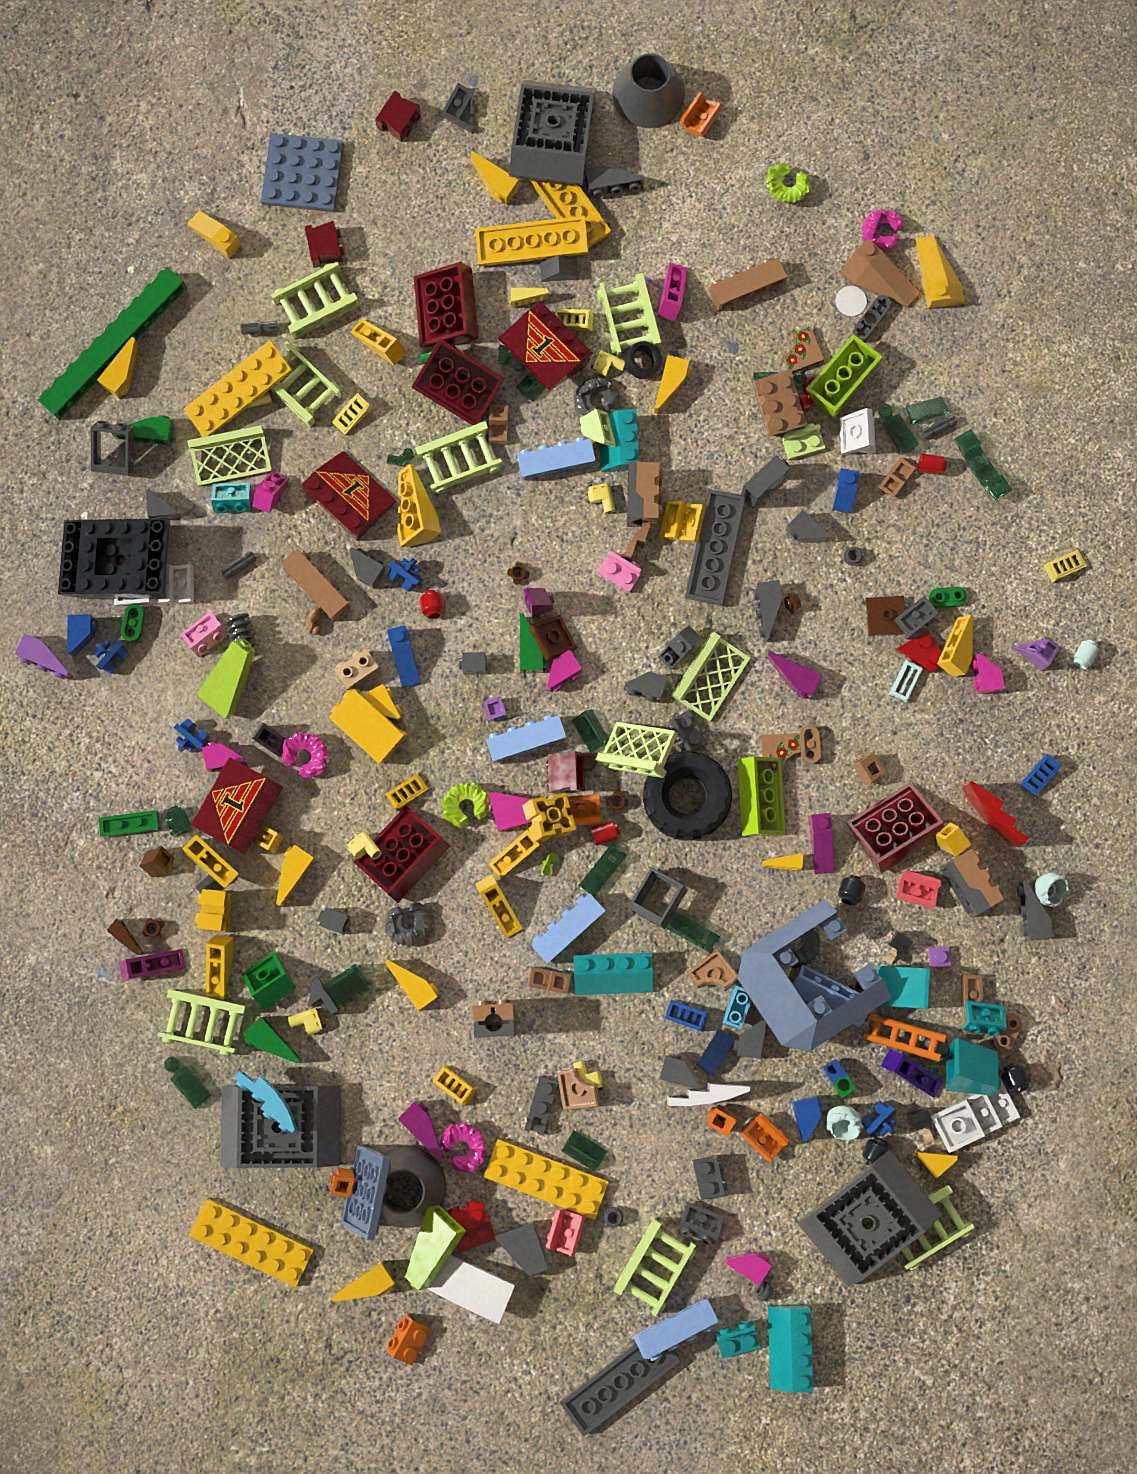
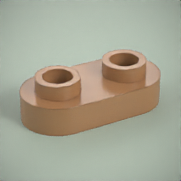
M811 725L805 726L800 731L801 758L807 764H814L821 757L819 731ZM806 733H811L812 738L807 739L805 736ZM807 752H812L814 757L809 758Z
M1006 1014L1007 1027L1000 1035L992 1037V1044L997 1050L1007 1051L1012 1047L1022 1027V1021L1016 1014ZM1011 1020L1015 1021L1014 1027H1011L1009 1025V1022ZM1003 1037L1006 1038V1044L1004 1045L1000 1042Z

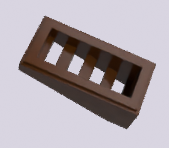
M116 918L107 929V932L133 953L141 955L143 953L142 948L123 921Z

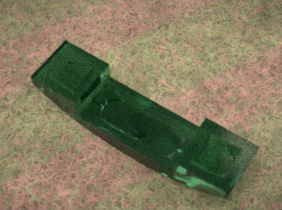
M972 429L955 438L957 446L969 468L984 489L995 500L1012 491L1004 476L998 474L981 449V442Z

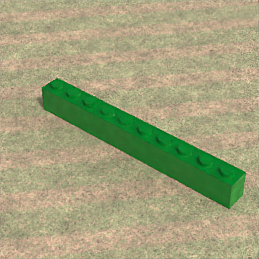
M168 267L161 270L157 274L156 279L152 283L147 284L139 296L133 298L128 308L122 310L118 314V318L113 323L108 324L105 331L92 341V345L87 350H83L74 363L68 365L63 375L57 377L53 385L41 393L38 401L42 406L60 420L97 382V379L130 338L133 337L137 340L185 291L187 287L184 281Z

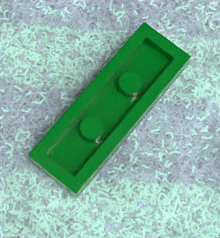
M152 810L99 817L100 837L160 830L158 811Z

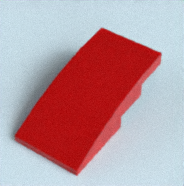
M972 780L962 786V790L972 806L1001 837L1014 847L1026 843L1029 837L1013 827L1016 819L1000 809L1004 804L1002 800Z

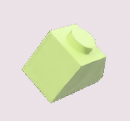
M595 409L580 418L581 431L584 436L612 448L616 447L608 413Z

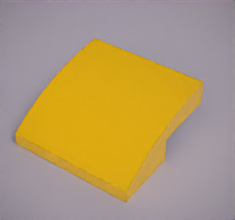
M667 501L659 537L698 543L706 507L703 504Z

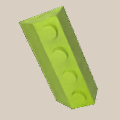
M853 334L806 388V392L821 411L834 419L880 366L883 356Z
M758 756L738 759L742 836L786 835L781 759ZM777 762V772L773 773L771 769H763V763Z

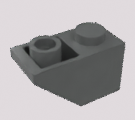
M351 547L350 554L357 579L374 589L386 571L383 566L384 563L376 557L371 559L367 556L368 553L361 548L356 550Z
M689 625L675 636L658 657L672 670L696 647L702 638Z
M649 671L626 682L624 690L627 691L628 695L634 697L641 695L645 697L646 701L652 703L660 702L668 677Z

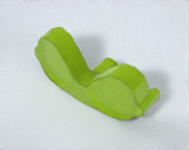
M551 850L546 860L542 861L544 865L540 875H552L551 863L559 860V856L555 851Z

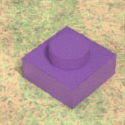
M501 696L482 702L488 721L507 716Z
M949 946L928 948L930 968L951 966Z

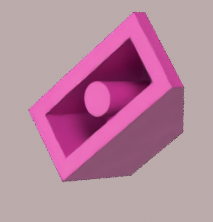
M217 741L207 743L206 747H202L206 770L209 772L222 770L229 757L243 765L247 764L245 758L223 744H218Z
M750 1252L724 1259L727 1265L758 1286H760L772 1267L768 1262L770 1258L761 1252L758 1255Z

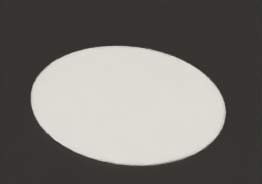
M847 286L837 293L835 302L841 313L847 316H855L863 312L867 304V298L858 287Z

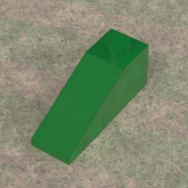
M168 416L149 417L127 425L134 427V442L171 446L174 423ZM111 433L115 439L125 440V434Z
M520 613V673H543V668H547V661L529 629L530 625L524 613Z
M260 1017L243 1033L246 1036L244 1040L250 1047L255 1046L260 1050L295 1063L302 1061L299 1055L264 1017Z

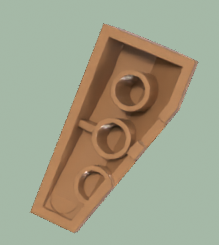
M868 238L854 252L840 271L853 285L864 287L874 294L878 293L887 296L890 301L907 308L920 295L917 289L884 252Z

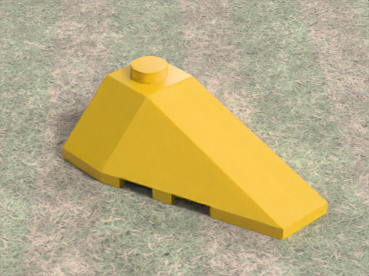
M935 237L916 238V248L928 309L965 304L962 284Z
M410 463L399 472L398 495L401 496V506L398 507V513L401 514V524H398L397 531L401 547L430 542L441 533L437 513L414 465Z

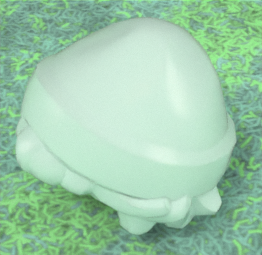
M1047 873L1036 880L1034 889L1041 904L1056 907L1062 903L1063 896L1069 890L1065 875Z
M840 1105L828 1112L827 1130H830L834 1138L852 1140L860 1135L864 1126L862 1125L860 1115L854 1108L849 1105Z

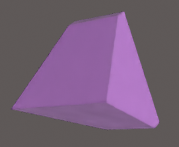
M1046 636L1040 640L1012 647L1041 671L1051 664L1060 649Z

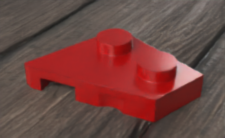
M929 630L896 649L897 652L909 657L911 661L921 665L923 669L930 673L941 668L937 663L942 651Z

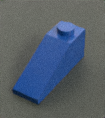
M406 625L388 629L387 633L402 688L421 684Z

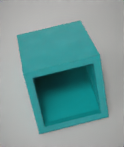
M876 966L877 973L884 979L892 997L880 1006L928 1009L930 969Z
M955 1038L950 1046L949 1053L946 1054L947 1091L994 1096L997 1090L1001 1088V1078L998 1077L1001 1060L998 1059V1052Z

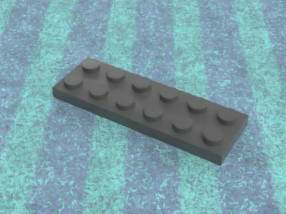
M708 489L705 502L706 510L699 541L696 543L685 599L722 606L745 496Z
M634 1343L563 1398L560 1404L581 1434L586 1436L681 1362L675 1352L666 1349L661 1352V1357L651 1361L650 1358L643 1359L637 1343Z

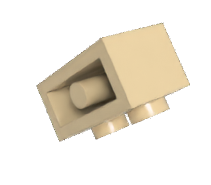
M367 649L356 651L352 655L353 658L340 662L334 670L347 690H353L381 671Z

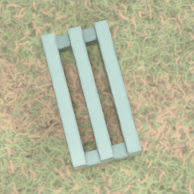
M905 660L889 695L895 696L906 703L923 668ZM907 666H910L899 692H895ZM914 669H916L917 672L913 678V681L906 695L903 696L902 693L912 675V672Z

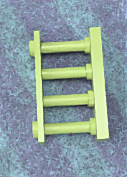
M338 262L329 263L323 269L286 288H279L271 295L275 305L281 303L292 323L288 328L293 339L360 306L355 293L347 294L337 275L341 272ZM328 278H331L341 296V299L335 303L330 301L320 283ZM312 286L315 287L325 305L319 311L314 310L304 290ZM298 294L308 313V316L302 320L297 318L288 301V298Z
M643 273L636 274L633 284L605 290L603 282L600 283L597 296L599 302L602 301L613 341L610 342L612 353H616V356L621 358V349L632 347L633 344L639 341L650 342L660 349L661 340ZM630 292H635L639 295V299L636 302L611 308L607 299ZM635 309L643 310L644 316L641 319L614 325L612 315ZM641 326L648 329L646 336L622 342L618 341L616 332Z
M286 341L284 345L288 352L283 357L287 362L295 357L301 364L282 383L279 382L270 390L311 428L315 424L313 413L332 394L340 399L342 397L339 391L341 388L334 381L330 382L309 363L300 354L301 351L295 344L290 345ZM307 369L314 377L296 395L290 396L286 392L287 388ZM321 382L328 389L309 407L304 409L300 405V400Z
M486 421L415 448L419 460H426L435 482V484L430 485L432 493H443L449 487L488 472L492 474L500 470L502 467L501 458L494 460L485 438L486 434H489ZM473 439L479 441L487 464L479 467L476 466L468 446L469 441ZM457 445L461 447L470 470L459 474L450 451L452 447ZM439 452L444 454L453 477L445 480L441 479L433 459L434 454Z
M168 990L167 997L172 998L173 1006L166 1033L158 1032L157 1035L163 1037L162 1041L174 1043V1040L214 1048L220 1050V1054L231 1056V1053L238 1052V1049L231 1047L238 1017L241 1014H247L248 1006L177 990ZM184 1001L191 1002L192 1006L185 1037L174 1035L180 1007ZM203 1005L210 1007L211 1015L205 1040L201 1041L193 1039L200 1008L202 1009ZM223 1009L229 1011L230 1019L224 1044L219 1045L212 1043L218 1015Z
M943 1184L927 1194V1196L934 1204L939 1201V1203L944 1205L958 1229L947 1234L940 1221L937 1220L933 1227L941 1238L940 1240L930 1245L926 1236L922 1234L917 1239L924 1248L923 1251L914 1256L908 1246L901 1250L907 1259L902 1265L907 1270L909 1268L911 1270L921 1265L920 1261L955 1239L971 1234V1229L974 1228V1225L970 1222L963 1223L950 1202L949 1194L953 1193V1191L947 1184Z
M653 1218L613 1289L619 1295L623 1291H628L653 1306L651 1313L656 1317L658 1312L661 1314L666 1306L664 1301L687 1260H692L697 1250L695 1249L696 1245L694 1242L691 1241L687 1247L664 1233L662 1228H660L661 1222ZM653 1238H659L682 1252L683 1256L679 1263L676 1264L653 1250L650 1245ZM649 1256L674 1271L669 1281H665L642 1267L640 1263L642 1257ZM633 1273L636 1275L637 1273L664 1289L658 1300L631 1284L630 1278Z

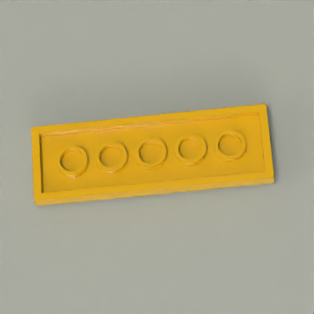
M528 179L556 219L585 216L588 248L611 234L610 228L579 185Z
M585 216L475 228L479 267L550 259L556 255L567 257L589 254Z
M269 340L186 406L184 411L203 437L211 436L293 372V370L273 341Z
M497 1139L484 1177L594 1220L609 1182L500 1139Z
M209 1198L205 1200L189 1234L190 1237L294 1287H297L314 1251L313 1248Z

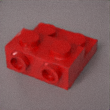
M478 1199L467 1202V1207L460 1209L459 1206L448 1210V1214L466 1230L456 1246L458 1253L496 1240L483 1200L478 1202Z

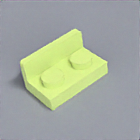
M808 424L803 427L804 429H792L784 434L782 441L788 460L825 450L820 433V424Z

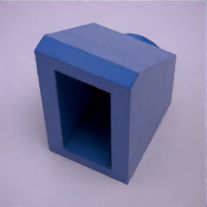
M840 469L837 476L833 511L852 512L860 471Z
M91 614L68 615L67 653L71 656H76L95 637V631L98 630V622Z
M816 1096L791 1102L803 1142L809 1140L822 1117L823 1105L820 1099L817 1100Z

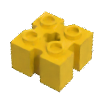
M566 793L552 795L547 799L546 797L531 799L522 805L526 820H531L532 822L529 831L533 843L547 840L552 836L553 839L567 836L577 830L573 815L568 816L567 809L570 808Z
M202 889V893L198 895V905H201L200 913H196L195 924L198 925L197 929L228 932L232 893Z

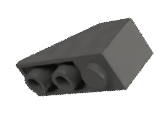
M604 165L585 168L589 197H601L608 193L619 194L625 190L635 191L643 187L644 177Z
M780 580L757 583L755 589H753L754 601L757 600L758 603L756 617L761 621L759 635L763 637L764 642H767L782 601Z
M1027 881L1019 882L1017 895L1021 898L1019 914L1020 917H1023V925H1021L1022 936H1025V940L1053 938L1050 916Z

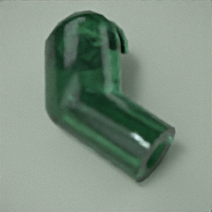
M406 448L400 456L388 454L387 464L405 466L413 460V450Z

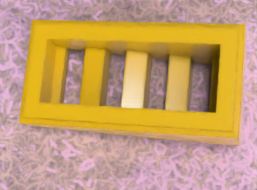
M417 773L385 795L396 811H398L429 789ZM415 780H416V782L419 784V786L421 787V789H420L419 791L417 790V788L415 787V785L412 783V782H414ZM408 785H410L413 791L415 792L413 795H411L409 790L406 788ZM402 789L405 791L408 798L405 799L403 797V795L400 792ZM397 794L402 802L398 803L394 795Z
M803 854L765 860L762 862V867L799 871L803 867Z
M446 1066L442 1067L432 1081L465 1106L477 1092L475 1087ZM448 1073L449 1077L447 1078L445 1083L442 1084L441 1081ZM454 1078L455 1082L449 1089L448 1086ZM462 1084L458 1092L455 1093L454 1091L456 1090L458 1085ZM466 1088H467V1089H468L467 1092L465 1093V1095H464L463 1097H461V1095L463 1094V1092H464V1091L466 1090Z

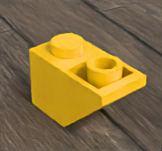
M382 684L363 694L388 719L397 722L402 721L400 715L403 713L398 704H393L391 699L394 696L389 687L385 689Z
M949 823L936 834L937 846L955 857L963 854L971 845L960 827Z

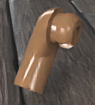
M314 606L307 617V631L313 635H318L320 632V626L316 625V620L321 614L322 609L318 606Z

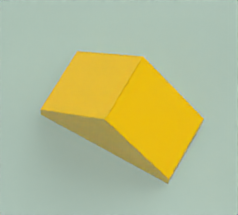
M262 825L253 842L275 854L284 836Z
M914 1151V1156L931 1176L936 1179L958 1159V1156L952 1154Z

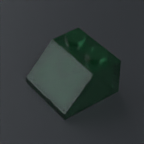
M354 964L324 984L322 988L336 1006L342 1005L345 1007L353 1002L352 997L359 994L362 996L370 990L368 987L372 984L360 965Z

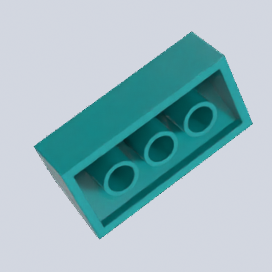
M652 952L574 955L575 995L653 992Z
M768 1305L770 1389L792 1393L813 1392L811 1308L808 1305Z

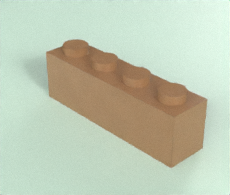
M778 257L775 259L769 258L758 266L752 265L741 273L735 272L727 279L714 281L710 285L709 294L717 311H721L785 284L787 275Z
M296 549L280 563L281 566L334 622L350 607L347 602L349 598L342 591L338 593L335 589L336 584L330 578L326 580L323 577V570L317 564L313 566L309 562L311 558L305 551L300 552Z

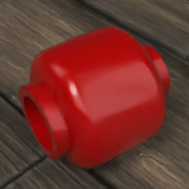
M428 590L420 597L419 602L423 616L433 620L440 618L445 612L444 597L441 593L435 590Z

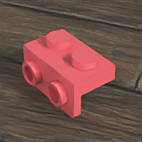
M904 870L899 879L896 899L934 909L938 889L942 881L933 876H925L915 871Z
M557 1209L552 1217L551 1231L546 1238V1248L575 1256L586 1217L565 1209Z

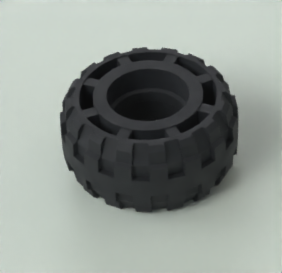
M693 751L670 754L663 767L667 771L664 778L647 776L643 789V803L646 814L651 823L666 836L681 841L702 839L715 832L727 818L733 799L731 781L722 766L706 754ZM692 779L703 787L705 802L698 812L682 814L672 807L669 800V792L677 781Z

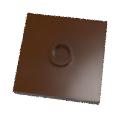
M904 596L870 597L865 599L868 636L905 634L894 621L895 618L905 611Z
M561 615L529 626L546 661L558 657L568 650L572 652L577 649Z

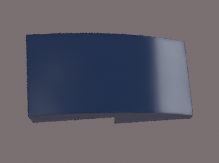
M718 1029L696 1065L713 1076L735 1039Z

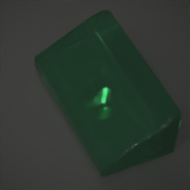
M531 372L516 387L533 402L546 389Z
M942 396L906 406L911 424L947 415L949 411Z
M592 709L586 710L572 719L574 726L590 753L608 743L609 737Z
M574 1130L561 1150L592 1171H596L607 1150Z

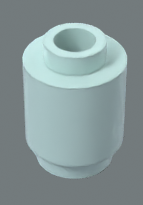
M1091 640L1082 641L1074 655L1073 663L1077 667L1086 670L1088 666L1092 665L1099 652L1098 644Z

